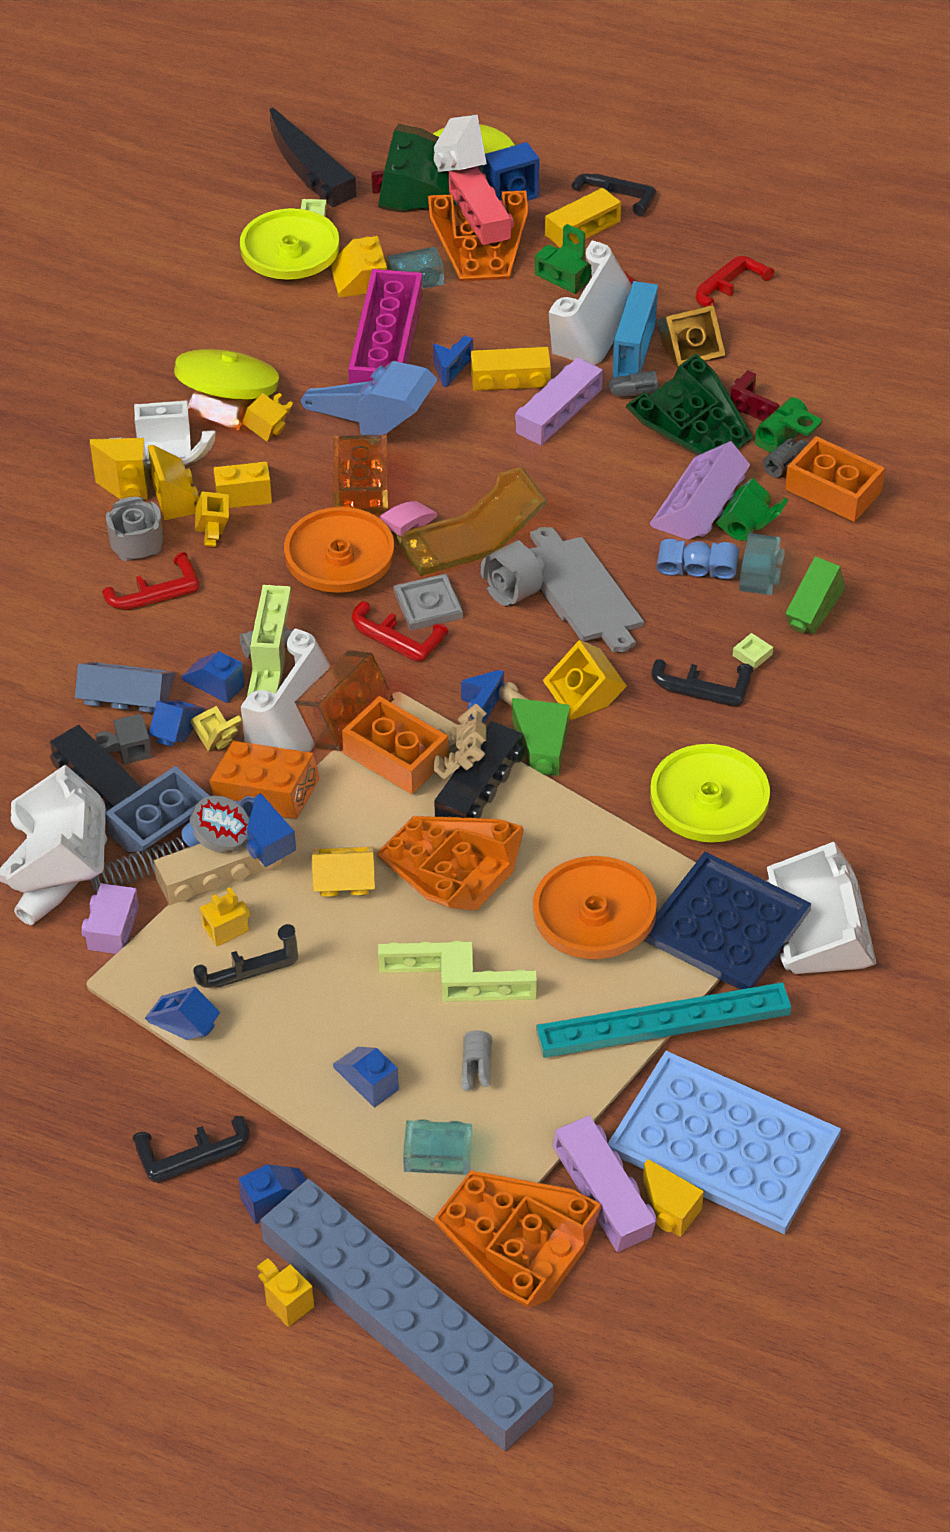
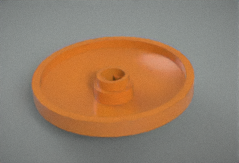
M351 507L325 508L304 516L291 527L284 542L285 562L290 573L308 587L334 593L355 591L375 583L387 573L394 559V539L389 527L374 514Z
M586 856L575 858L556 866L539 882L533 897L534 922L541 936L557 950L578 958L604 959L626 953L638 946L649 935L656 921L657 899L649 879L633 865L611 857Z

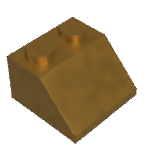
M714 305L666 316L657 320L663 346L676 367H679V365L696 353L704 361L725 356Z

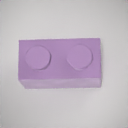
M100 883L97 895H92L89 919L85 918L82 924V937L86 938L88 950L117 954L128 943L139 909L136 888Z

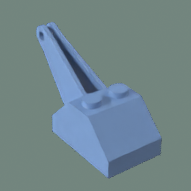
M392 361L386 367L380 365L372 373V381L324 388H310L301 398V404L310 411L359 422L360 433L373 444L418 410L438 378L427 368Z

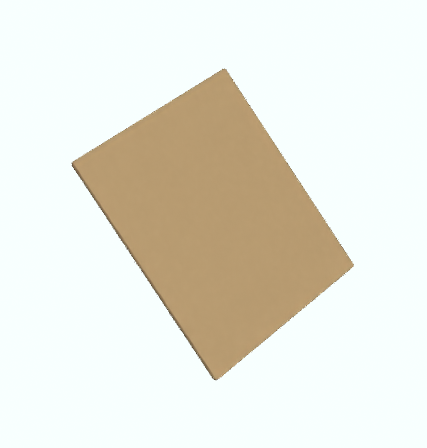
M395 692L387 699L436 729L441 728L446 734L447 731H451L452 726H458L401 692ZM342 741L317 765L320 779L298 818L282 817L295 831L296 851L282 858V864L270 870H264L250 875L243 880L218 887L213 891L201 893L186 901L168 905L86 983L87 989L94 995L434 1222V1217L470 1170L541 1183L561 1161L552 1147L555 1130L589 1115L595 1123L671 1037L667 1036L543 1058L536 1033V1025L707 996L719 983L720 979L645 941H642L638 946L626 953L604 959L574 957L557 950L547 943L539 933L534 922L533 897L539 882L556 866L566 861L586 856H605L625 861L639 869L651 882L656 893L658 912L696 862L521 761L514 763L507 781L500 783L493 801L486 803L480 817L501 819L523 827L524 832L513 873L477 911L449 908L426 900L383 863L376 853L413 816L435 817L434 800L453 773L443 779L435 772L413 794H410L343 753ZM456 743L452 745L451 749H449V755L450 752H452L455 755V753L459 751V749L456 747ZM374 846L375 889H369V894L351 895V890L338 891L337 896H320V891L313 892V849ZM231 887L238 896V901L243 900L250 911V917L248 918L249 931L216 947L202 927L199 907L211 902L212 895L214 894L219 898L226 895L227 888ZM285 924L294 926L298 948V959L294 964L221 987L205 988L196 983L193 974L195 966H206L207 973L210 974L232 967L231 952L237 951L239 956H243V959L247 960L283 949V941L278 937V930ZM392 942H472L473 972L487 970L536 971V999L442 1002L441 971L379 973L378 944H389ZM195 986L220 1011V1014L213 1022L215 1027L207 1036L188 1040L150 1024L145 1019L162 995ZM479 1030L487 1032L492 1036L491 1086L483 1087L479 1080V1073H475L473 1090L464 1091L462 1088L463 1037L470 1031ZM356 1047L378 1048L398 1068L399 1090L375 1108L333 1068V1063Z

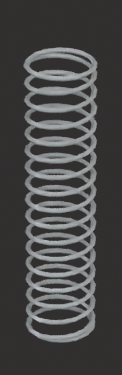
M176 837L175 843L173 840H169L168 844L163 842L162 848L160 845L156 844L155 849L153 847H149L148 851L144 850L150 859V863L154 873L155 868L154 862L151 857V849L155 853L156 858L159 859L157 846L161 850L164 857L166 856L164 852V844L168 848L170 854H172L170 842H172L175 846L176 852L179 851L177 847V839L181 843L183 849H186L184 846L183 838H181L180 840L178 837ZM142 851V855L140 852H136L135 857L134 855L130 854L129 860L125 856H123L122 862L119 859H116L115 864L112 861H110L109 867L106 864H104V866L110 873L113 885L117 884L112 874L111 864L114 866L117 872L121 885H124L122 877L118 870V862L121 864L124 870L126 880L130 884V878L125 869L124 858L130 866L134 880L137 881L136 874L131 864V856L137 864V868L141 878H144L142 870L138 863L137 854H139L144 863L147 875L150 876V871L144 858V851ZM103 869L102 875L104 877L105 884H109L105 875V870ZM98 875L96 878L90 879L96 894L101 883Z

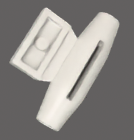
M105 834V843H104V845H105L106 842H107V836H106V834ZM26 840L0 867V882L9 885L6 881V870L10 865L18 863L23 866L25 864ZM79 882L25 892L16 905L14 912L22 922L33 925L59 905Z

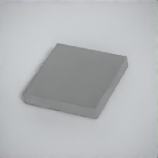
M447 574L394 586L395 597L410 631L463 618V610Z

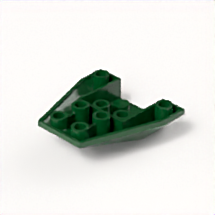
M697 353L679 365L674 377L650 395L643 392L626 405V408L644 426L696 455L703 454L730 441L739 450L753 438L716 372Z

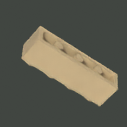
M247 838L245 843L235 851L215 852L200 843L153 861L156 880L169 905L180 901H186L201 893L213 891L231 882L243 880L261 871L270 870L282 864V859L265 867L258 858L254 859L249 854L246 843H248Z

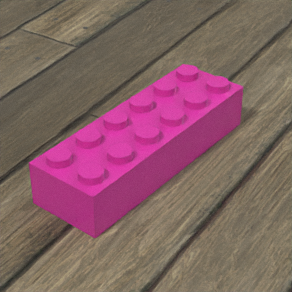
M372 269L348 368L349 384L372 381L371 375L380 365L386 367L392 361L408 364L423 299L422 273Z

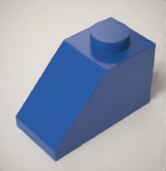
M218 651L198 659L182 675V680L228 703L244 687L242 662Z
M180 700L157 701L148 735L158 737V743L168 746H174L175 742H185L193 730V726L190 723L191 719L203 713L204 707Z
M260 793L255 797L250 815L246 847L252 858H258L267 867L296 851L295 831Z
M195 986L162 995L145 1019L150 1024L188 1040L207 1036L215 1027L213 1022L220 1014V1011Z
M356 1047L333 1063V1068L374 1108L399 1090L398 1068L378 1048Z
M267 1164L238 1178L241 1201L255 1224H258L260 1219L304 1183L306 1178L299 1168Z

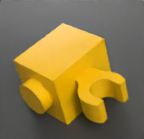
M262 393L247 408L242 424L265 441H268L274 434L276 436L280 435L286 427L284 420L290 412L293 402L290 401L287 405H281L279 403L282 396L281 393L276 394L273 400Z
M202 491L195 507V531L205 532L204 546L216 547V540L219 539V534L223 533L229 519V494Z
M231 887L227 888L226 895L219 898L214 894L212 895L211 902L199 907L202 927L216 947L249 931L248 918L250 917V911L243 900L238 901V896Z
M268 1258L257 1266V1269L261 1272L258 1278L264 1283L266 1305L287 1327H290L314 1308L312 1285L291 1264L281 1272Z

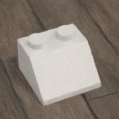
M478 115L449 119L434 146V162L438 172L462 170L487 164Z

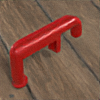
M737 256L698 286L695 299L702 307L715 306L714 299L708 296L715 290L732 296L734 294V285L729 282L744 270L748 269L760 275L764 281H768L773 277L774 269L747 256Z
M180 552L175 556L173 562L176 566L180 567L184 577L148 586L147 581L143 580L140 575L136 576L139 592L117 597L113 587H106L103 589L102 594L109 606L117 609L131 610L194 593L199 589L200 583L187 553Z
M361 601L352 612V621L360 633L415 662L423 661L449 632L445 625L435 624L430 636L422 644H419L393 630L397 625L396 615L393 613L378 625L364 617L370 611L368 602Z

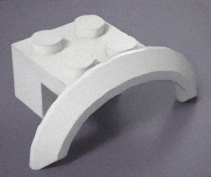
M187 401L134 404L137 438H144L148 470H151L148 445L153 444L181 458L184 467L196 463L212 448L215 441V431H202L199 443L191 450Z

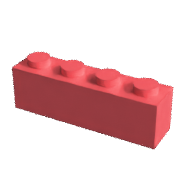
M477 166L449 171V192L453 194V199L482 245L511 239V229L514 227L512 215L508 214L505 210L503 201L497 198L495 189L490 187L487 182L486 175L482 174Z

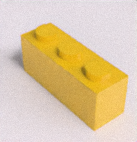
M601 188L546 215L545 236L557 246L562 247L563 227L569 224L583 231L585 239L621 222V201L604 188ZM569 233L571 241L575 244L579 243L577 236Z
M548 347L471 351L473 391L547 386L551 380Z

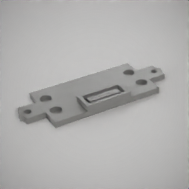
M539 527L535 531H531L530 538L537 547L530 550L535 556H539L545 565L542 571L543 583L540 590L561 620L568 621L581 641L602 637L612 652H626L630 648L635 647L636 641L628 630L643 627L644 621L585 540L579 537L562 541L553 527Z

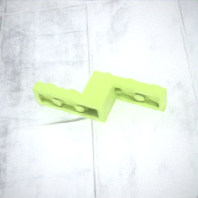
M262 586L250 645L252 674L247 697L252 692L259 690L276 694L280 688L285 663L283 635L291 599L290 586Z
M392 942L389 944H378L379 973L441 971L442 1002L536 999V971L487 970L473 972L472 942Z

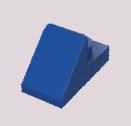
M464 335L458 343L453 344L451 349L433 344V361L442 386L448 387L471 361L473 338Z
M496 670L464 679L461 682V699L469 702L468 709L477 704L487 713L482 718L483 724L487 721L500 698L499 689L504 685V671Z

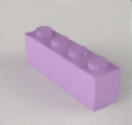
M578 357L570 365H566L558 376L551 379L547 386L539 393L534 394L524 407H520L515 414L516 433L542 446L602 390L603 369Z
M589 1115L555 1130L552 1147L580 1193L601 1204L597 1221L616 1252L618 1253L651 1238L656 1223L655 1212L649 1204H645L642 1200L636 1181L632 1177L627 1176L619 1154L616 1151H612L607 1144L603 1128L600 1125H596Z

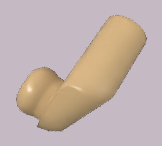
M512 682L505 683L499 689L500 699L511 706L512 698L527 699L517 692L518 688Z

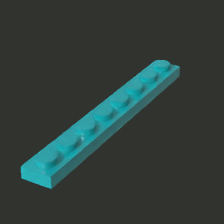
M782 982L536 1025V1033L542 1056L546 1058L791 1015L792 1007Z

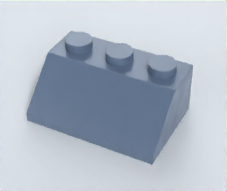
M99 662L79 663L75 698L84 699L83 704L100 706L101 701L111 702L112 708L128 709L130 704L138 705L139 711L154 712L157 701L168 700L175 678V671Z
M174 766L105 812L108 834L126 852L144 851L188 821L196 804L203 798L209 797V795L177 766Z

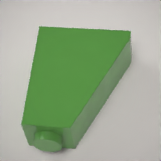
M816 556L814 557L785 613L788 624L793 630L799 633L807 631L814 634L846 588L840 566Z
M512 698V724L515 731L522 733V746L525 748L523 755L526 763L544 775L559 776L569 728L570 705Z

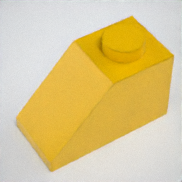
M647 1159L644 1163L643 1184L648 1204L653 1208L656 1215V1224L662 1230L673 1232L681 1237L702 1210L704 1191Z

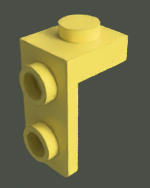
M215 706L192 718L190 723L207 751H210L215 747L220 750L233 742V736L238 733L237 729L242 719L238 715L226 722L218 707Z

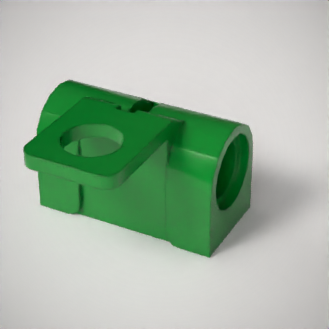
M566 224L563 227V246L557 248L548 244L535 255V275L576 294L587 284L592 275L591 264L584 260L585 233ZM569 233L577 236L579 244L571 241Z
M790 397L757 427L755 445L771 453L787 441V439H794L799 433L806 436L811 435L822 424V419L808 412L806 405L799 398ZM807 420H810L812 425L807 426Z
M751 478L736 490L716 524L732 538L745 541L754 530L762 529L778 517L787 504L788 499L784 497L770 508L769 505L772 498L769 492L754 478Z

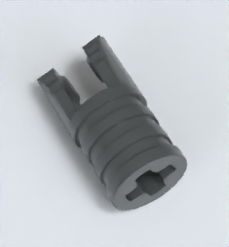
M655 370L635 374L630 373L618 378L615 377L610 379L608 384L612 394L616 397H635L643 392L650 395L658 389Z
M787 439V441L763 459L765 471L772 477H780L787 471V466L809 442L800 440L796 443L794 439Z

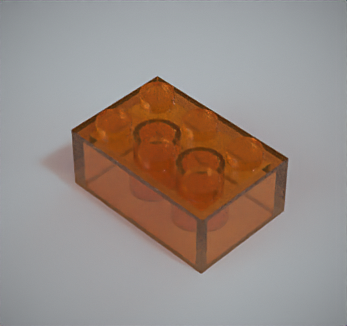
M387 435L333 436L334 507L357 508L371 514H384L389 510Z
M347 651L295 701V704L318 749L342 751V730L378 696L390 702L394 698L373 653Z

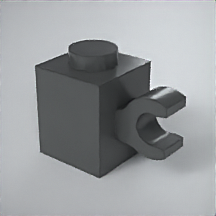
M142 714L113 720L115 735L107 731L95 734L96 742L101 744L100 746L108 754L120 751L123 764L152 758L150 739Z

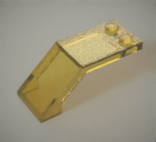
M523 467L498 473L497 484L466 514L408 530L402 536L397 534V543L420 576L482 559L501 549L547 504V499Z

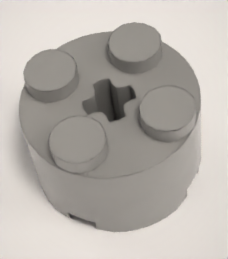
M128 497L113 504V509L106 514V524L110 547L119 555V558L123 561H130L158 554L162 549L161 545L164 536L161 512L157 504L152 501L151 504L144 502L141 497Z
M517 540L483 558L481 562L482 580L487 578L490 586L486 589L491 597L499 604L508 606L522 601L541 589L543 583L542 571L545 565L539 556H535L520 540Z

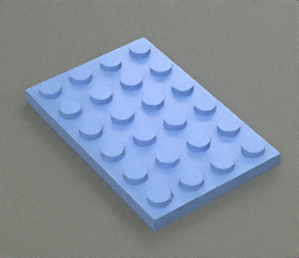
M665 1051L611 1137L608 1145L612 1151H616L622 1160L644 1169V1163L649 1159L703 1190L704 1198L785 1235L838 1141L841 1128Z

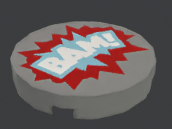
M213 795L203 798L194 807L190 817V826L192 824L195 838L206 848L223 853L225 850L235 851L248 838L247 827L249 817L245 810L235 801L224 796Z

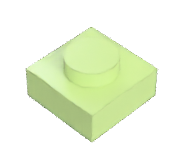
M302 199L301 209L313 211L326 217V200Z
M752 633L733 648V656L744 664H750L754 670L773 655V647Z

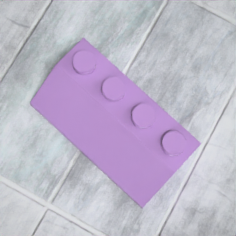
M731 441L694 457L650 522V525L655 529L687 540L698 535L700 537L705 536L711 531L713 521L722 514L724 504L733 497L736 486L745 479L744 474L750 464Z

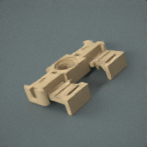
M474 704L458 718L461 724L456 727L452 726L451 731H447L449 749L456 743L459 751L455 755L450 752L449 758L445 757V760L439 755L435 756L434 771L443 779L452 774L460 765L465 770H468L475 761H479L485 755L481 750V744L486 741V726L482 723V718L487 713L477 704Z

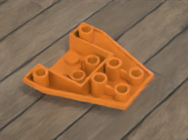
M526 190L502 192L501 200L507 213L512 215L514 227L511 229V239L482 245L458 205L453 204V194L428 196L430 221L459 281L510 279L528 216Z
M413 816L376 854L383 863L426 900L449 908L477 911L513 873L524 830L521 825L501 819Z
M470 1170L434 1217V1223L501 1294L530 1308L550 1300L584 1253L600 1213L601 1204L573 1189Z

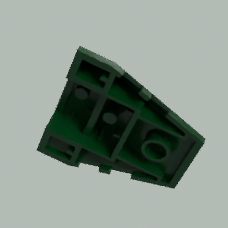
M403 124L396 126L384 169L378 204L379 208L399 212H410V209L415 208L429 210L428 196L451 195L449 192V171L438 172L434 162V146L439 139L438 136L418 127ZM483 165L477 166L483 174Z

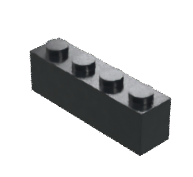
M491 721L486 727V741L481 744V750L485 755L479 761H475L468 770H465L461 765L456 769L434 800L435 817L480 818L486 803L493 801L500 783L507 781L514 763H519L523 757L525 748L522 746V733Z
M79 724L50 741L52 751L50 759L57 769L66 765L91 786L103 799L106 812L142 788Z

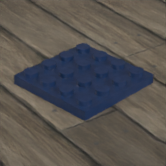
M704 851L657 912L655 924L643 941L740 990L753 988L758 984L782 951L784 945L787 944L809 914L812 903Z

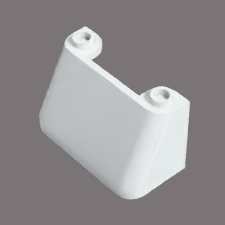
M592 240L586 250V260L591 264L592 269L591 280L579 300L563 297L553 304L549 311V324L553 354L575 360L578 357L596 365L605 358L614 342L632 284L611 249L603 243Z
M295 628L287 640V649L294 655L295 666L276 694L264 690L255 691L241 705L244 742L310 752L344 701V687L316 639L310 633Z
M66 765L11 802V822L16 829L22 830L27 834L25 864L21 866L18 863H14L6 870V881L14 890L25 893L90 880L103 872L106 812L104 801L91 786Z
M835 842L767 867L769 879L766 880L767 882L812 903L811 911L790 938L789 944L784 945V952L780 953L781 961L787 971L791 970L794 974L865 969L876 965L875 953L858 880L851 865Z

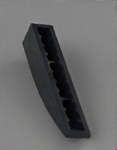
M274 107L270 108V125L276 144L284 159L305 185L319 195L321 200H326L332 208L355 198L356 177Z

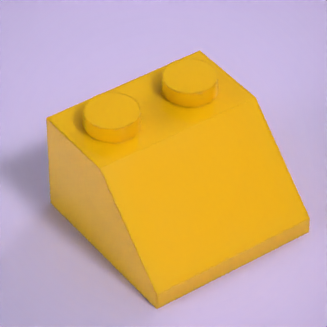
M378 236L353 239L330 265L339 298L366 294L372 269L387 270Z
M144 438L90 439L95 482L120 500L128 497L148 499L149 472Z
M153 444L148 445L152 484L164 520L195 514V503L198 502L199 496L196 486L191 487L190 485L193 484L190 468L185 469L181 458Z
M267 462L213 468L216 493L229 494V508L272 503Z
M581 640L570 649L543 679V682L559 704L570 705L571 720L608 707L627 687L602 650Z
M374 846L313 849V892L320 891V896H337L338 891L351 890V895L369 894V889H375Z

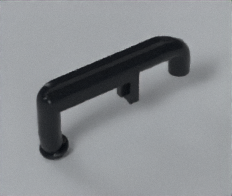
M581 174L572 183V188L576 191H580L584 184L602 187L609 193L614 192L641 198L639 202L633 205V211L638 216L645 214V211L656 195V189L652 186L600 174Z
M662 659L655 660L651 676L653 681L666 691L728 706H739L744 701L754 669L750 664L739 665L737 667L739 675L735 688L699 680L700 671H697V665L694 664L691 665L687 679L666 675L664 671L667 664Z
M285 924L278 930V937L283 941V949L244 960L243 956H239L237 951L231 952L232 967L210 974L207 973L206 966H195L193 974L196 983L205 988L221 987L294 964L298 959L297 938L294 926Z
M235 1116L231 1124L236 1135L210 1144L205 1130L201 1126L196 1128L197 1134L194 1135L198 1146L159 1161L156 1160L150 1145L151 1134L138 1132L133 1135L132 1140L135 1142L138 1156L148 1178L153 1182L160 1183L235 1155L248 1141L250 1131L244 1116Z

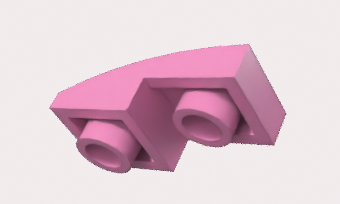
M410 501L393 507L382 514L380 519L391 531L402 536L412 527L417 530L422 529L437 517V513L418 501Z

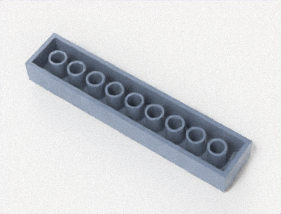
M309 1178L260 1219L262 1240L288 1264H291L303 1277L505 1452L553 1406L554 1385Z

